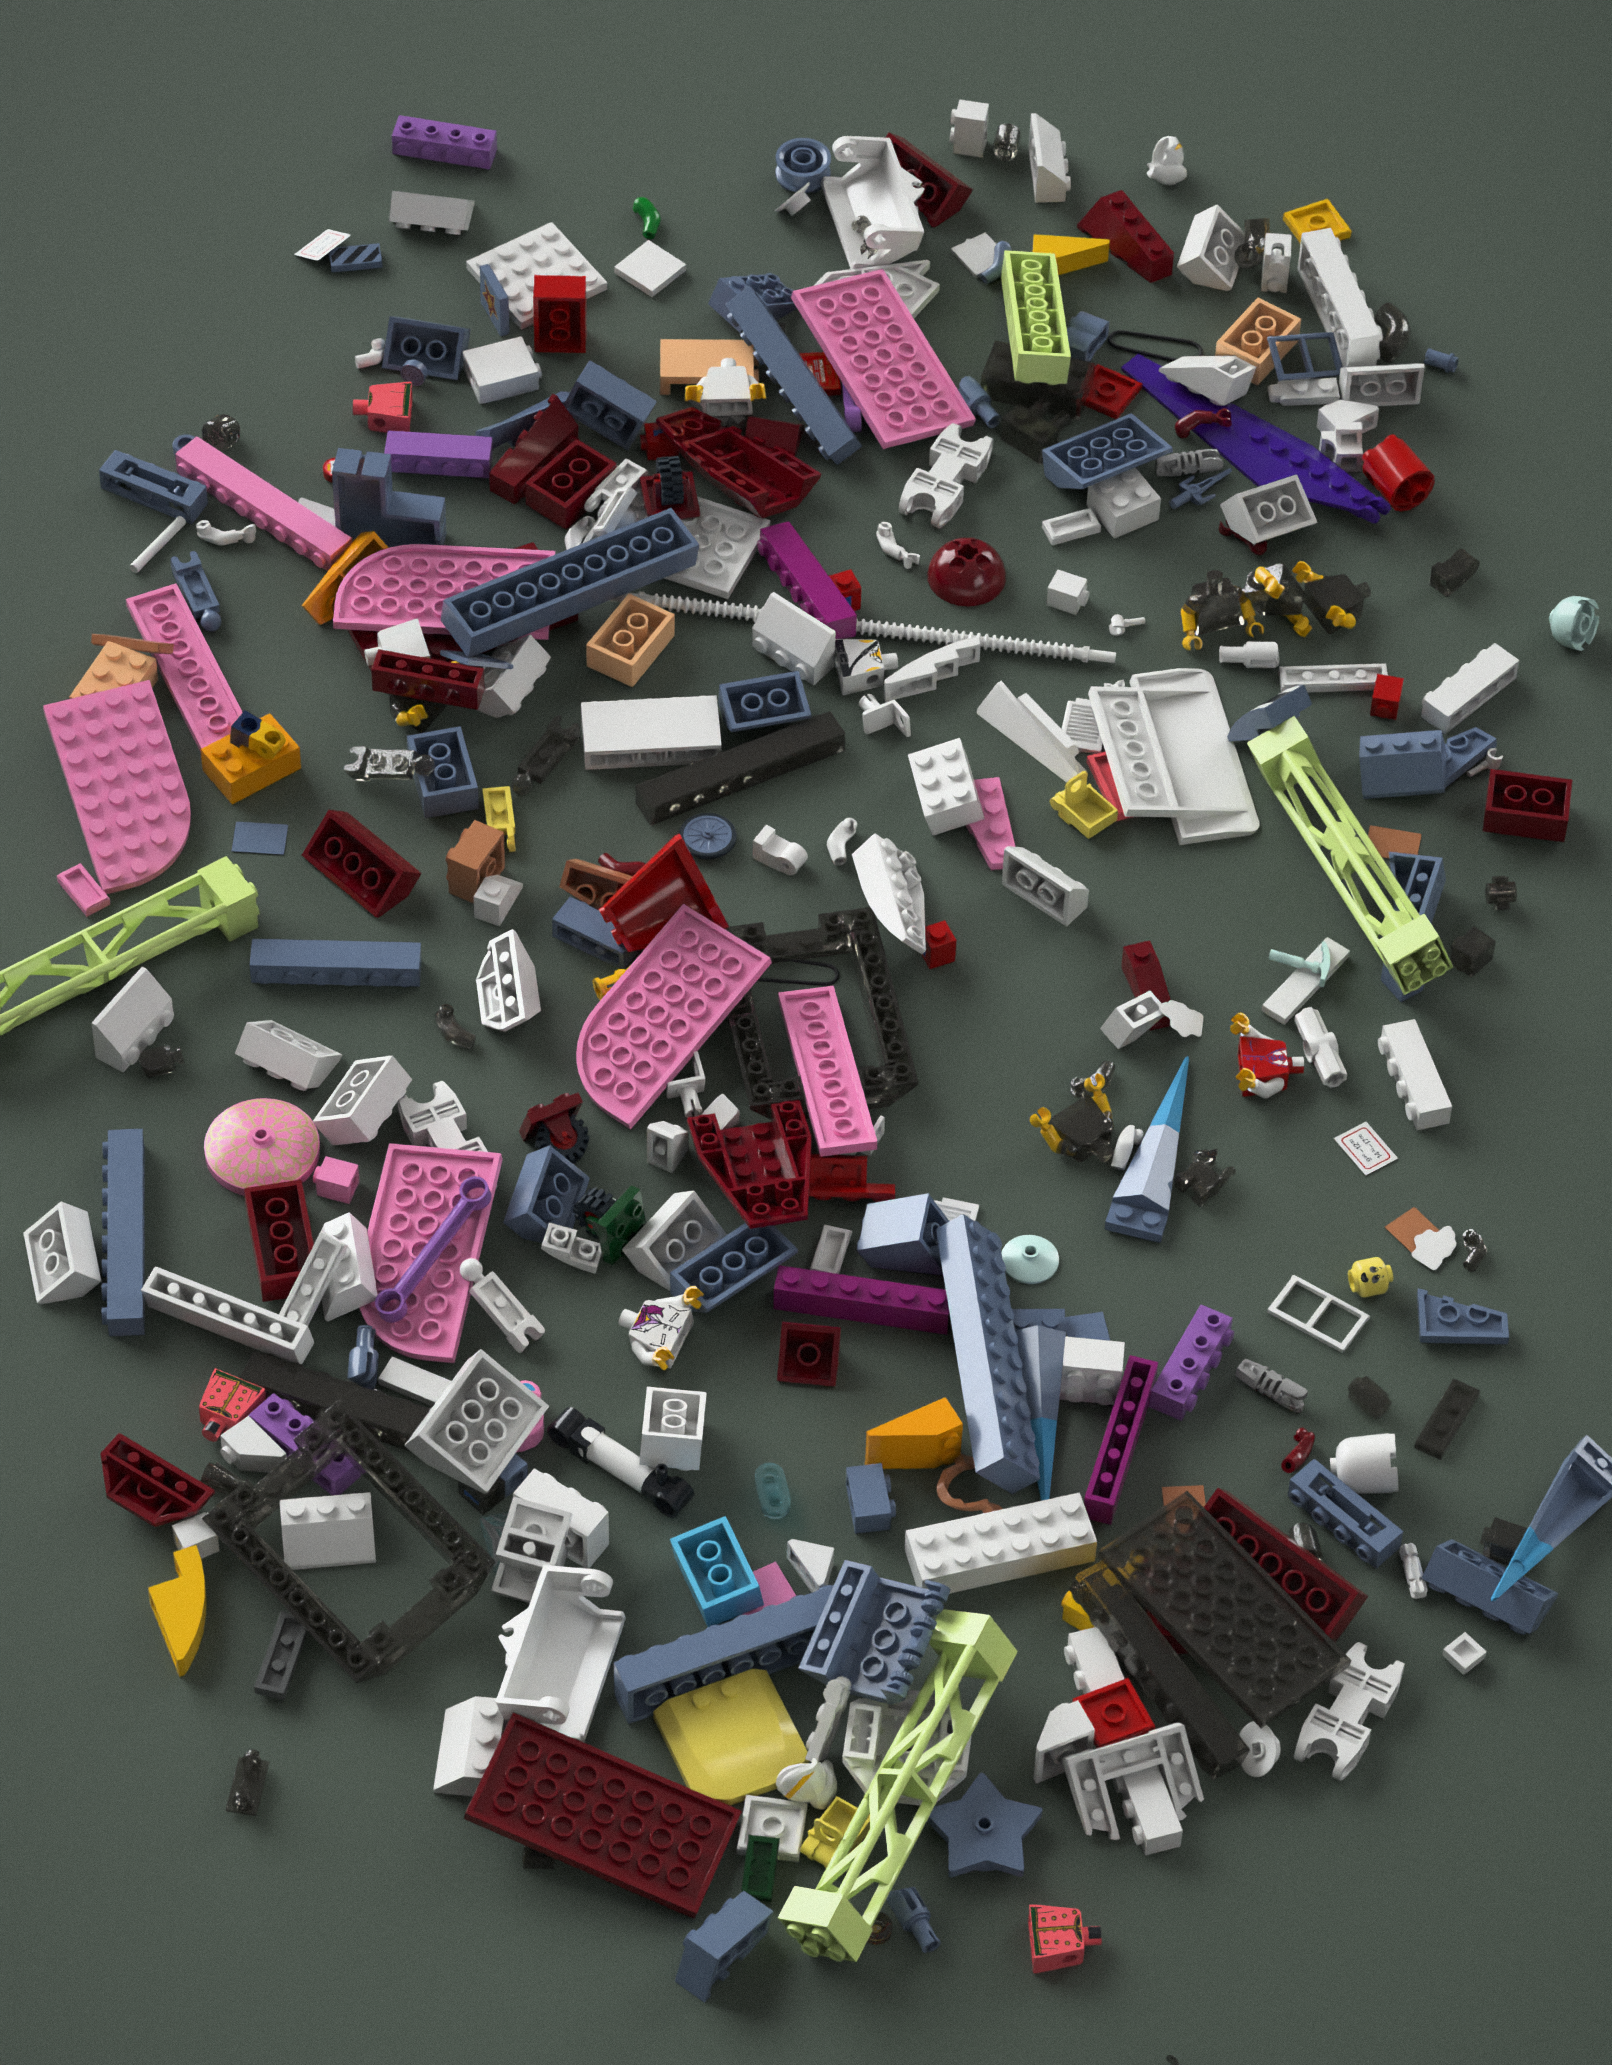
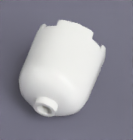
M1385 1433L1344 1439L1336 1449V1458H1330L1331 1473L1357 1494L1399 1492L1397 1467H1391L1390 1459L1396 1458L1395 1434Z

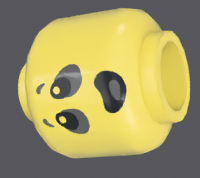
M1379 1257L1355 1261L1352 1269L1348 1270V1281L1352 1292H1357L1360 1297H1370L1387 1292L1389 1282H1393V1273L1390 1265H1385Z

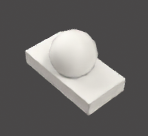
M631 487L618 488L592 529V532L600 537L615 529L617 530L637 522V515L629 506L638 492Z

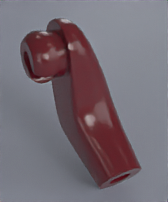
M608 853L602 854L598 859V863L602 867L630 876H634L646 864L644 862H619Z
M1299 1428L1296 1431L1293 1439L1299 1444L1282 1461L1281 1468L1284 1472L1292 1473L1304 1465L1315 1442V1434L1312 1431L1308 1432L1305 1428Z

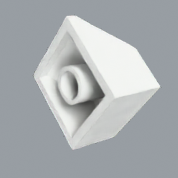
M1078 1700L1070 1704H1060L1050 1711L1036 1747L1033 1777L1036 1784L1065 1772L1061 1757L1093 1749L1095 1729Z

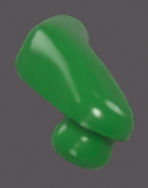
M638 197L634 201L633 211L635 214L638 212L643 219L644 228L642 235L647 239H653L661 221L660 214L649 199Z

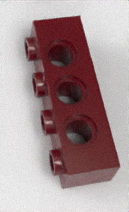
M378 649L371 668L372 691L475 710L479 709L485 691L484 668Z

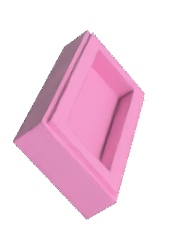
M81 863L57 875V882L86 917L110 905V898Z

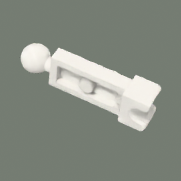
M470 1258L463 1261L460 1266L462 1278L475 1283L469 1290L470 1294L507 1336L506 1339L518 1353H522L529 1344L524 1334H528L533 1340H538L545 1333L544 1327L534 1315H530L493 1271L485 1277L482 1274L483 1267L478 1260Z

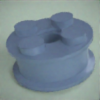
M810 138L792 139L783 143L776 152V179L782 188L797 192L809 182L810 185L805 193H815L822 188V178L825 176L830 177V151L817 140Z

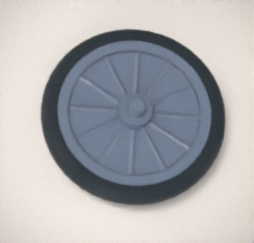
M715 813L694 815L688 818L679 830L691 855L699 859L710 860L720 858L733 849L737 840L734 825L727 818Z

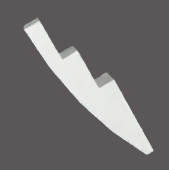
M975 636L939 648L899 669L884 680L885 702L936 690L937 680L958 676L959 666L980 662L981 643L978 637Z

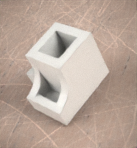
M1335 422L1334 431H1321L1319 451L1345 472H1361L1363 455L1362 422Z

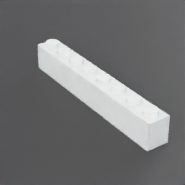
M1104 1625L1069 1634L1068 1646L1064 1647V1654L1068 1665L1073 1664L1075 1669L1074 1681L1078 1690L1082 1689L1083 1693L1086 1694L1124 1679ZM1158 1765L1112 1778L1116 1792L1122 1793L1124 1814L1127 1819L1131 1818L1133 1822L1132 1833L1135 1843L1142 1846L1144 1854L1149 1855L1181 1847L1183 1830Z

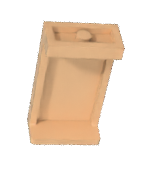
M660 339V395H671V384H698L703 377L707 376L709 368L721 367V361L724 358L734 359L736 366L745 367L747 375L753 376L759 383V369H754V366H758L759 362L753 355L755 351L753 350V345L748 346L744 340Z

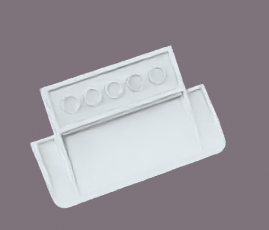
M1177 668L1134 674L1130 679L1131 687L1091 686L1088 693L1125 817H1171L1179 845L1248 836L1258 830L1260 825L1234 741H1229L1227 738L1230 728L1214 678L1209 672L1203 669Z

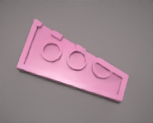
M1000 778L977 779L974 782L985 819L968 824L966 827L977 841V847L991 870L1003 869L1004 849L1007 846L1015 847Z

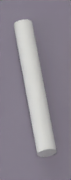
M178 516L130 565V569L134 573H138L186 524V520Z

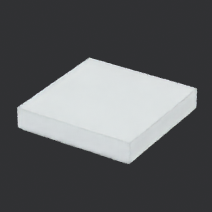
M649 240L614 267L615 274L651 297L655 296L686 271L685 263Z
M746 1795L737 1854L746 1855L748 1835L780 1838L778 1860L799 1862L808 1803Z

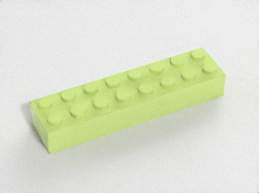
M1004 250L1001 282L1015 381L1023 383L1043 382L1050 385L1067 384L1071 355L1055 254Z

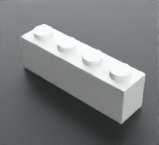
M1496 643L1487 650H1481L1473 661L1469 664L1465 663L1451 678L1447 677L1440 687L1433 692H1428L1424 696L1421 717L1438 730H1442V733L1447 734L1516 679L1519 660Z
M1416 1020L1384 1025L1381 1038H1378L1379 1051L1382 1055L1385 1054L1387 1058L1388 1072L1390 1076L1395 1077L1399 1098H1403L1406 1103L1405 1110L1408 1119L1413 1120L1416 1130L1449 1124L1452 1105Z

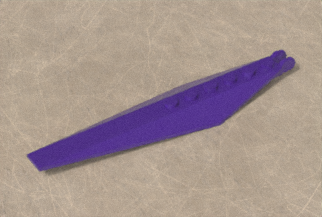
M1137 354L1121 367L1122 372L1131 379L1143 383L1142 389L1178 419L1195 410L1213 411L1217 414L1220 409H1228L1231 413L1232 426L1224 427L1212 422V424H1200L1192 429V431L1210 447L1217 449L1223 458L1257 487L1298 475L1309 502L1346 510L1358 518L1361 517L1373 524H1376L1381 518L1379 513L1387 515L1391 510L1390 504L1380 496H1375L1309 443L1231 402L1224 406L1213 404L1209 400L1210 398L1189 391L1188 387L1181 383L1168 380L1166 375L1159 372V368L1162 366L1140 354Z

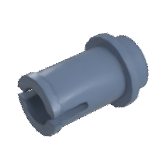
M1429 348L1425 354L1427 359H1424V364L1444 369L1445 373L1455 372L1459 358L1455 357L1454 353L1448 355Z

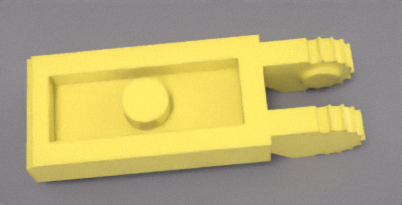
M510 786L483 788L486 825L504 832V835H507V848L509 852H515V823Z

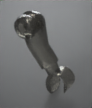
M864 215L856 217L851 223L852 229L856 230V233L862 232L863 234L866 228L872 225L868 217ZM864 239L860 252L862 255L868 249L869 259L878 249L868 247Z

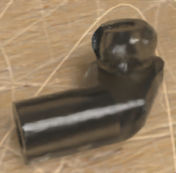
M1468 1229L1462 1235L1465 1248L1469 1254L1463 1262V1266L1466 1270L1474 1272L1485 1257L1487 1247L1476 1230Z

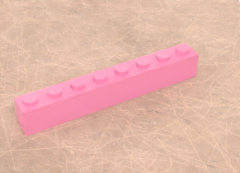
M195 437L175 453L176 470L180 476L205 485L207 492L216 497L219 502L227 504L236 510L240 516H245L260 529L268 531L278 541L286 543L298 554L304 555L313 561L319 568L329 571L343 551L352 543V537L199 437Z

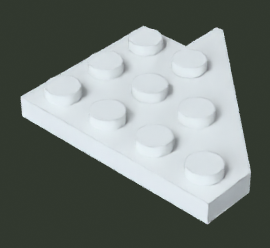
M929 260L826 272L815 284L819 285L883 269L913 318L938 294L940 284L923 276L930 269Z

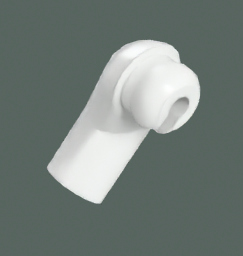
M383 339L372 340V349L369 353L355 356L358 369L376 365L382 361L385 350V341Z

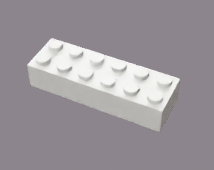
M1331 228L1302 233L1297 270L1325 331L1334 333L1343 368L1376 366L1377 359H1380L1379 342L1383 339L1380 326H1376L1373 310L1368 308L1366 304L1365 293L1359 289L1356 274L1352 273L1349 268V260L1347 255H1343L1339 238H1335Z
M1080 1492L906 1530L905 1553L916 1586L928 1589L925 1585V1580L934 1581L951 1589L950 1593L1094 1562L1097 1548V1540Z

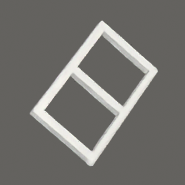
M1292 1275L1290 1281L1267 1311V1313L1341 1353H1344L1364 1324L1370 1319V1315L1295 1275ZM1296 1284L1325 1299L1307 1324L1277 1309ZM1331 1303L1360 1318L1342 1343L1313 1328Z

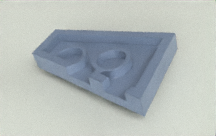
M1477 727L1448 738L1445 744V788L1486 756L1489 749L1496 748L1497 739Z
M1418 1288L1417 1309L1420 1343L1508 1344L1507 1313L1475 1304L1466 1306L1453 1302L1454 1298L1444 1295L1443 1298L1428 1295V1291Z

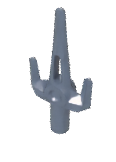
M1229 468L1198 484L1187 485L1195 478L1194 475L1179 483V489L1182 493L1169 501L1170 507L1176 509L1188 501L1193 502L1195 505H1202L1216 497L1215 494H1211L1202 498L1201 494L1231 473L1232 469Z

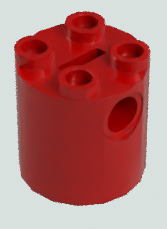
M1394 434L1387 436L1383 442L1379 443L1375 448L1367 450L1362 455V461L1364 462L1362 466L1363 474L1396 511H1407L1418 506L1428 497L1434 487L1435 476L1403 439L1397 438Z

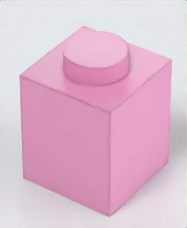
M325 1156L321 1167L317 1166L313 1175L317 1196L350 1204L359 1184L358 1165Z

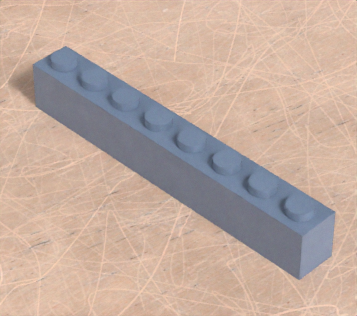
M748 286L725 305L730 311L727 317L735 327H741L743 332L740 333V336L748 346H754L756 351L753 352V355L761 365L764 363L769 369L766 371V374L774 384L777 382L782 388L779 390V393L787 403L790 401L795 407L792 409V412L800 422L803 420L806 422L808 427L805 428V431L813 441L816 439L819 441L821 446L818 447V450L826 460L831 458L838 465L861 448V443L760 296Z
M143 1129L108 1130V1142L102 1143L103 1159H108V1165H102L103 1182H108V1188H102L103 1206H107V1212H102L103 1229H107V1235L102 1236V1251L107 1253V1259H102V1275L107 1277V1283H102V1300L107 1301V1307H102V1325H108L109 1336L145 1335V1298L141 1291L145 1284V1145Z

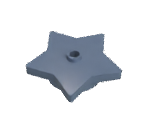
M980 1773L961 1800L934 1806L927 1822L947 1842L948 1876L950 1878L973 1870H999L1022 1877L1024 1875L1022 1841L1041 1819L1043 1810L1041 1807L1005 1799L984 1773Z

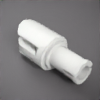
M1247 641L1244 647L1220 646L1219 661L1220 663H1243L1246 665V668H1276L1280 663L1278 644L1275 642Z

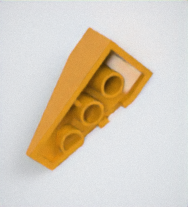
M374 531L361 532L339 556L302 604V607L319 625L333 619L337 591L347 573L366 557L389 547Z

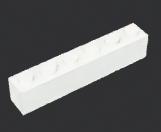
M156 1266L141 1289L150 1308L300 1367L315 1343L307 1325Z

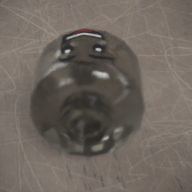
M219 414L203 425L201 430L203 441L220 452L229 449L240 439L239 423L236 419L226 414Z

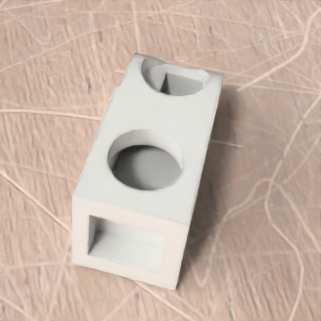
M768 825L753 840V859L787 875L796 874L808 859L807 852L802 846L797 843H790L777 836L775 829Z

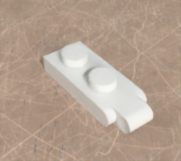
M1336 378L1279 381L1277 384L1269 385L1267 388L1270 402L1280 403L1282 406L1331 404L1340 399Z

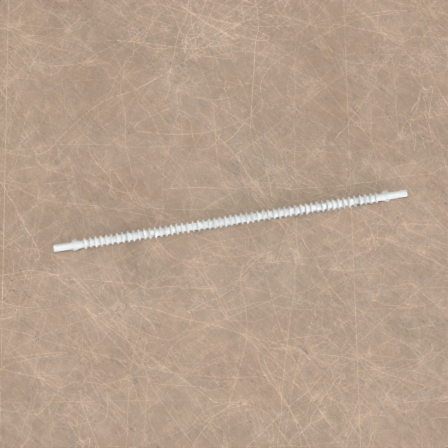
M641 591L638 594L626 593L611 600L622 602L628 594H632L662 609L668 608L669 611H672V609H676L677 612L684 610V613L691 611L692 614L699 612L700 615L705 612L707 616L713 613L715 617L721 614L723 618L729 615L730 619L737 616L738 620L744 617L746 621L752 618L754 622H756L762 609H758L757 605L754 608H750L749 604L747 607H743L741 603L739 606H735L734 602L731 605H727V602L720 604L719 601L712 603V600L704 602V599L698 602L696 598L692 601L689 600V597L683 600L681 596L675 599L673 595L667 598L666 594L659 597L658 593L652 596ZM857 619L856 632L859 631L861 635L864 632H867L868 636L875 633L876 637L883 634L884 638L887 635H890L892 639L898 636L899 640L906 637L907 641L910 638H914L915 642L918 639H922L923 643L926 640H929L931 644L933 641H937L938 645L941 642H945L946 646L949 643L975 637L973 632H970L969 635L965 631L959 634L957 630L951 633L950 629L943 632L942 628H939V631H936L934 627L928 630L926 626L920 629L919 625L912 628L911 624L908 627H904L903 623L900 626H896L895 622L892 625H889L888 621L885 624H881L880 620L877 623H873L872 619L869 622H866L865 619H862V621ZM981 633L976 635L984 650H987L988 647L992 651L997 648L999 652L1005 649L1007 653L1013 650L1015 654L1021 651L1023 655L1029 652L1030 656L1037 653L1038 657L1041 654H1045L1046 658L1052 655L1054 659L1060 656L1061 660L1064 657H1068L1069 661L1072 658H1076L1087 663L1088 660L1115 663L1116 652L1091 650L1088 646L1075 648L1073 644L1070 647H1066L1065 643L1062 646H1058L1057 642L1051 645L1050 641L1047 644H1043L1042 640L1039 643H1035L1034 639L1031 642H1027L1026 638L1024 641H1020L1018 637L1016 640H1012V637L1004 639V636L996 638V635H993V637H989L988 634L981 636Z

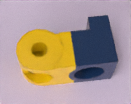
M245 710L231 726V744L237 747L244 745L253 751L255 750L265 759H273L286 742L284 735L278 729Z

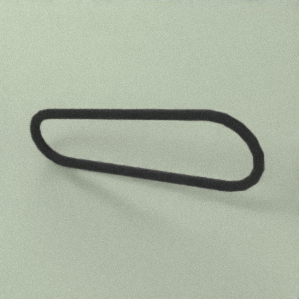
M1116 330L1108 336V342L1113 348L1172 362L1177 359L1116 345L1112 342V337L1116 334H1126L1189 343L1198 348V356H1203L1202 347L1197 342L1188 339L1126 330Z
M764 953L773 959L831 968L835 972V977L829 982L759 978L757 980L829 986L838 981L839 971L835 966L828 963Z

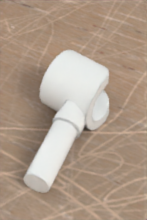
M1114 615L1109 625L1110 634L1120 636L1125 632V627L1145 624V618L1124 619L1121 615Z
M1489 749L1485 760L1467 771V775L1472 777L1487 768L1497 770L1500 767L1503 755L1495 758L1497 749Z

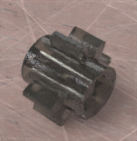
M1493 876V883H1486L1485 885L1487 904H1494V909L1496 910L1510 909L1509 903L1516 902L1517 900L1515 882H1508V877Z

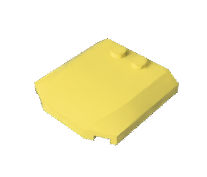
M750 1669L668 1699L653 1711L655 1723L687 1788L729 1806L745 1801L746 1795L758 1796L777 1789L776 1779L782 1769L795 1764L809 1763L805 1759L808 1751L767 1670Z

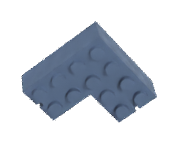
M338 448L332 469L336 528L352 537V542L361 532L374 531L389 548L408 544L444 545L447 534L445 497L393 491L391 454L367 452L366 455H362V451Z

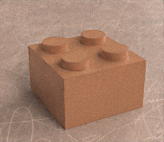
M476 820L468 829L463 830L458 844L455 848H450L446 855L445 861L448 865L446 880H448L450 894L474 903V895L484 878L501 874L505 868L504 832Z

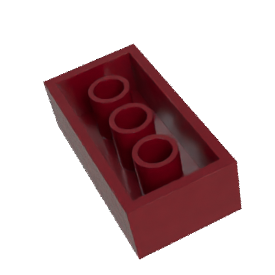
M302 1179L244 1188L246 1213L263 1302L286 1299L314 1246Z

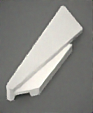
M1000 681L978 707L977 714L1066 783L1082 771L1087 772L1075 759V756L1079 753L1076 744L1027 693L1016 699L1006 685Z

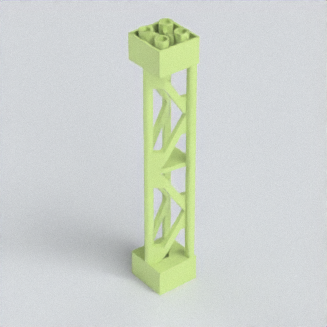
M1293 716L1247 742L1262 776L1275 796H1277L1402 993L1406 995L1411 991L1417 990L1423 984L1453 968L1434 927L1426 915L1420 916L1322 767L1309 737L1296 717ZM1309 776L1313 777L1342 822L1335 820L1309 780ZM1299 783L1327 826L1324 834L1312 826L1294 789L1295 784ZM1287 789L1289 796L1296 808V811L1290 803V801L1288 800V798L1286 797V795L1284 794V790ZM1355 831L1357 832L1361 840L1358 837H1355ZM1321 845L1328 850H1332L1331 858L1334 869L1321 851ZM1369 864L1371 868L1374 870L1380 881L1383 883L1389 894L1394 899L1400 911H1395L1393 909L1388 899L1386 898V896L1374 880L1373 876L1367 869L1366 865ZM1356 872L1381 909L1385 916L1382 923L1369 914L1351 877L1352 873ZM1343 878L1353 896V899L1348 893L1343 883L1341 882ZM1378 935H1382L1383 938L1378 939Z
M225 856L197 870L198 873L0 971V984L5 982L6 985L0 992V1010L29 975L71 977L70 980L0 1014V1036L9 1032L14 1027L80 994H84L128 972L145 961L197 935H202L215 927L221 930L229 942L258 928V915L260 912L256 904L258 892L252 882L248 883L244 879L240 867L237 864L233 865L228 857ZM199 885L202 908L168 905L167 900ZM147 916L182 917L188 919V921L116 956L119 948ZM123 923L124 927L108 946L101 951L92 938ZM81 943L84 944L89 967L84 965L51 964L49 959Z
M943 1609L938 1614L935 1620L937 1625L932 1630L933 1634L929 1641L930 1646L938 1654V1657L815 1890L794 1886L778 1916V1919L787 1928L786 1932L802 1946L801 1950L811 1957H818V1955L826 1956L838 1962L843 1960L857 1962L873 1931L871 1927L999 1681H1003L1018 1652L990 1615ZM962 1677L986 1679L970 1711L963 1710L959 1691V1683ZM935 1690V1706L930 1716L915 1728ZM949 1704L953 1733L924 1752ZM914 1744L906 1762L899 1761L898 1758ZM937 1758H945L930 1788H928L917 1773ZM901 1795L923 1800L905 1835L897 1831L895 1805ZM870 1813V1830L865 1840L849 1853ZM885 1826L888 1857L858 1877ZM848 1870L839 1888L832 1885L837 1878ZM873 1882L880 1883L863 1916H861L848 1900Z

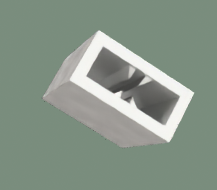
M522 336L463 351V369L480 405L539 390V379L542 378L541 368L538 363H534L532 349L530 345L526 346Z

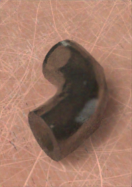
M1269 218L1244 220V244H1241L1236 249L1234 255L1235 262L1239 267L1252 269L1263 262L1266 233H1270Z
M1387 302L1377 311L1375 323L1385 331L1382 341L1379 342L1380 358L1387 363H1391L1408 347L1411 329L1407 317L1395 305Z

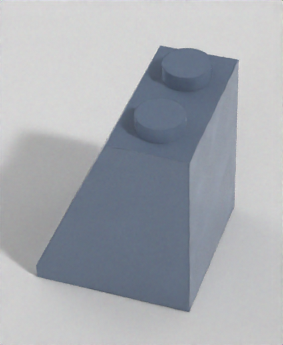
M929 1193L869 1203L866 1207L865 1216L862 1219V1230L860 1239L857 1242V1251L868 1265L873 1268L942 1275L943 1270L936 1229L950 1221Z

